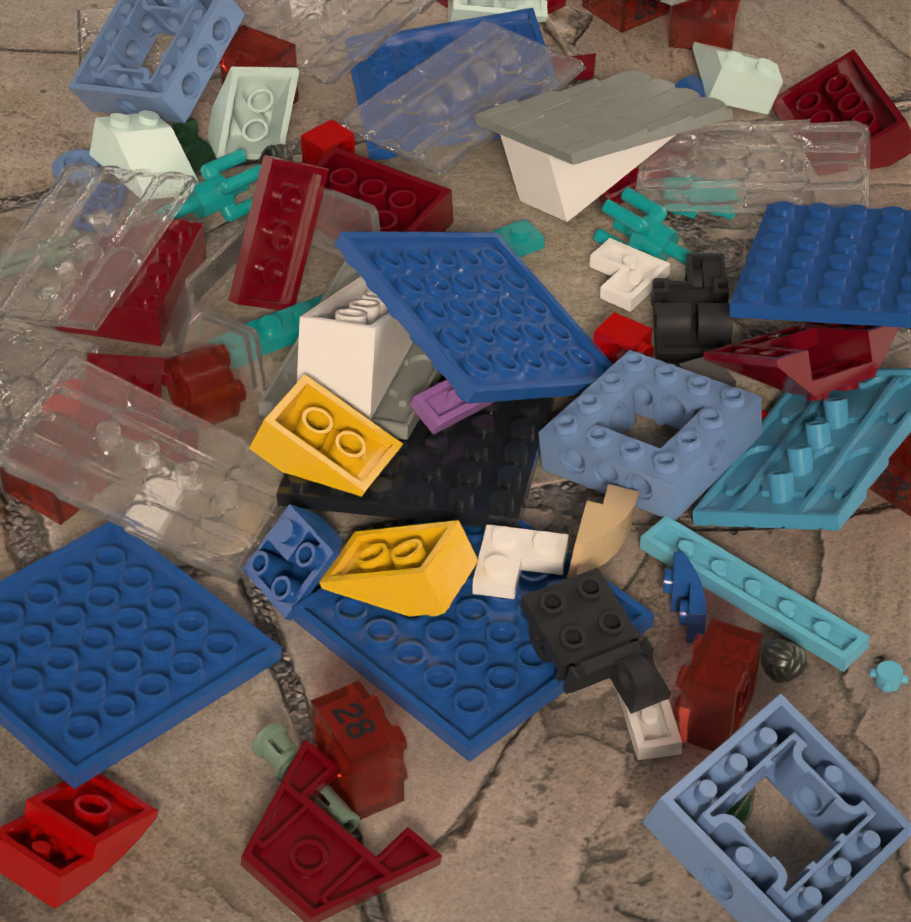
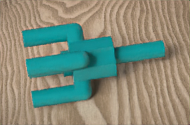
M242 149L204 164L201 167V174L205 181L193 185L190 189L186 190V200L157 212V221L166 219L177 220L192 212L201 220L220 211L227 222H233L248 215L253 197L236 205L234 197L249 190V184L258 180L261 164L230 178H225L219 174L246 161V155Z
M629 187L623 191L621 199L648 215L641 218L610 199L604 203L602 212L615 219L613 229L629 237L630 242L627 244L601 228L596 231L593 237L595 242L602 245L611 238L663 261H666L670 256L686 266L687 254L693 253L678 245L680 236L677 235L675 230L662 223L667 216V211L664 207Z

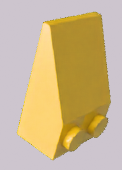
M304 374L264 419L249 449L283 473L363 496L400 450L403 443Z
M459 520L356 531L321 578L319 584L324 590L406 616H438L444 614L449 609L455 596L477 564L478 559Z

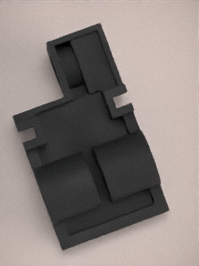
M687 254L685 281H669V278L653 279L651 306H653L655 355L657 360L665 363H684L704 357L703 352L732 344L733 317H730V306L728 303L729 288L728 278H726L724 254Z
M598 567L522 596L520 607L530 622L529 636L537 656L544 663L551 661L554 663L557 669L555 677L558 682L565 680L563 687L565 694L576 692L610 678L631 714L670 698L671 691L655 666L652 644L647 637L639 641L640 635Z

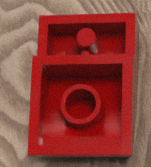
M101 774L96 775L76 789H73L67 782L63 781L27 799L24 815L0 827V873L53 909H56L90 886L122 858L156 820L158 810Z

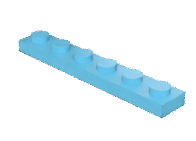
M668 516L662 518L640 537V549L673 568L674 552H683L695 568L702 587L843 672L869 647V635Z

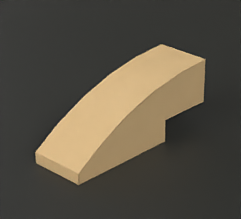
M608 484L603 504L586 501L567 578L597 567L599 568L620 550L632 526L640 494L639 491Z

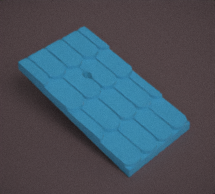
M879 368L875 377L859 382V388L849 391L833 390L829 392L830 397L823 400L808 401L805 395L785 392L762 421V435L716 480L692 511L694 525L710 526L713 524V526L746 527L748 525V527L754 528L785 527V529L809 530L822 528V530L839 531L867 498L866 491L889 465L888 458L911 433V368Z

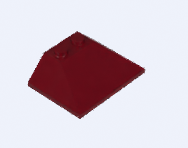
M802 322L706 351L703 354L704 360L786 393L805 395L808 401H817L829 398L830 391L854 390L860 387L859 382L875 377L899 328Z

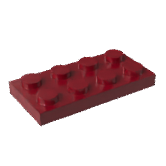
M263 155L228 301L238 305L273 310H283L296 304L329 169Z

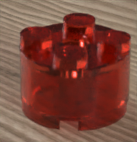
M208 344L168 358L164 362V375L171 373L173 384L167 386L170 400L183 425L192 423L189 430L192 433L237 417L240 412V402L246 400V391L243 383L239 378L234 379L229 367L231 359L224 344L216 346Z

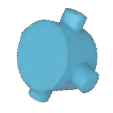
M893 660L883 661L877 666V669L871 668L870 677L875 678L876 686L886 693L898 690L901 683H908L909 677L903 675V668Z

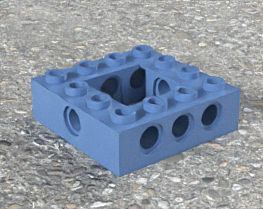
M118 0L68 88L90 111L128 115L139 114L140 111L148 110L157 113L164 121L186 123L230 41L237 32L245 13L234 0ZM159 34L175 35L167 51L162 53L160 57L162 60L154 74L148 68L141 67Z
M629 350L538 432L542 469L603 494H606L608 484L639 491L640 494L636 507L663 518L668 516L676 521L762 435L761 396ZM636 414L653 419L658 425L666 424L679 429L662 448L622 434L625 430L630 431L636 424Z
M779 694L666 792L642 822L737 922H824L911 837V823L782 694ZM764 778L831 843L826 851L815 862L812 861L785 890L783 888L787 883V873L781 862L775 856L770 858L744 832L746 827L737 818L725 814Z

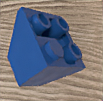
M289 504L242 570L285 619L291 621V607L310 595L338 557L343 539L322 516Z

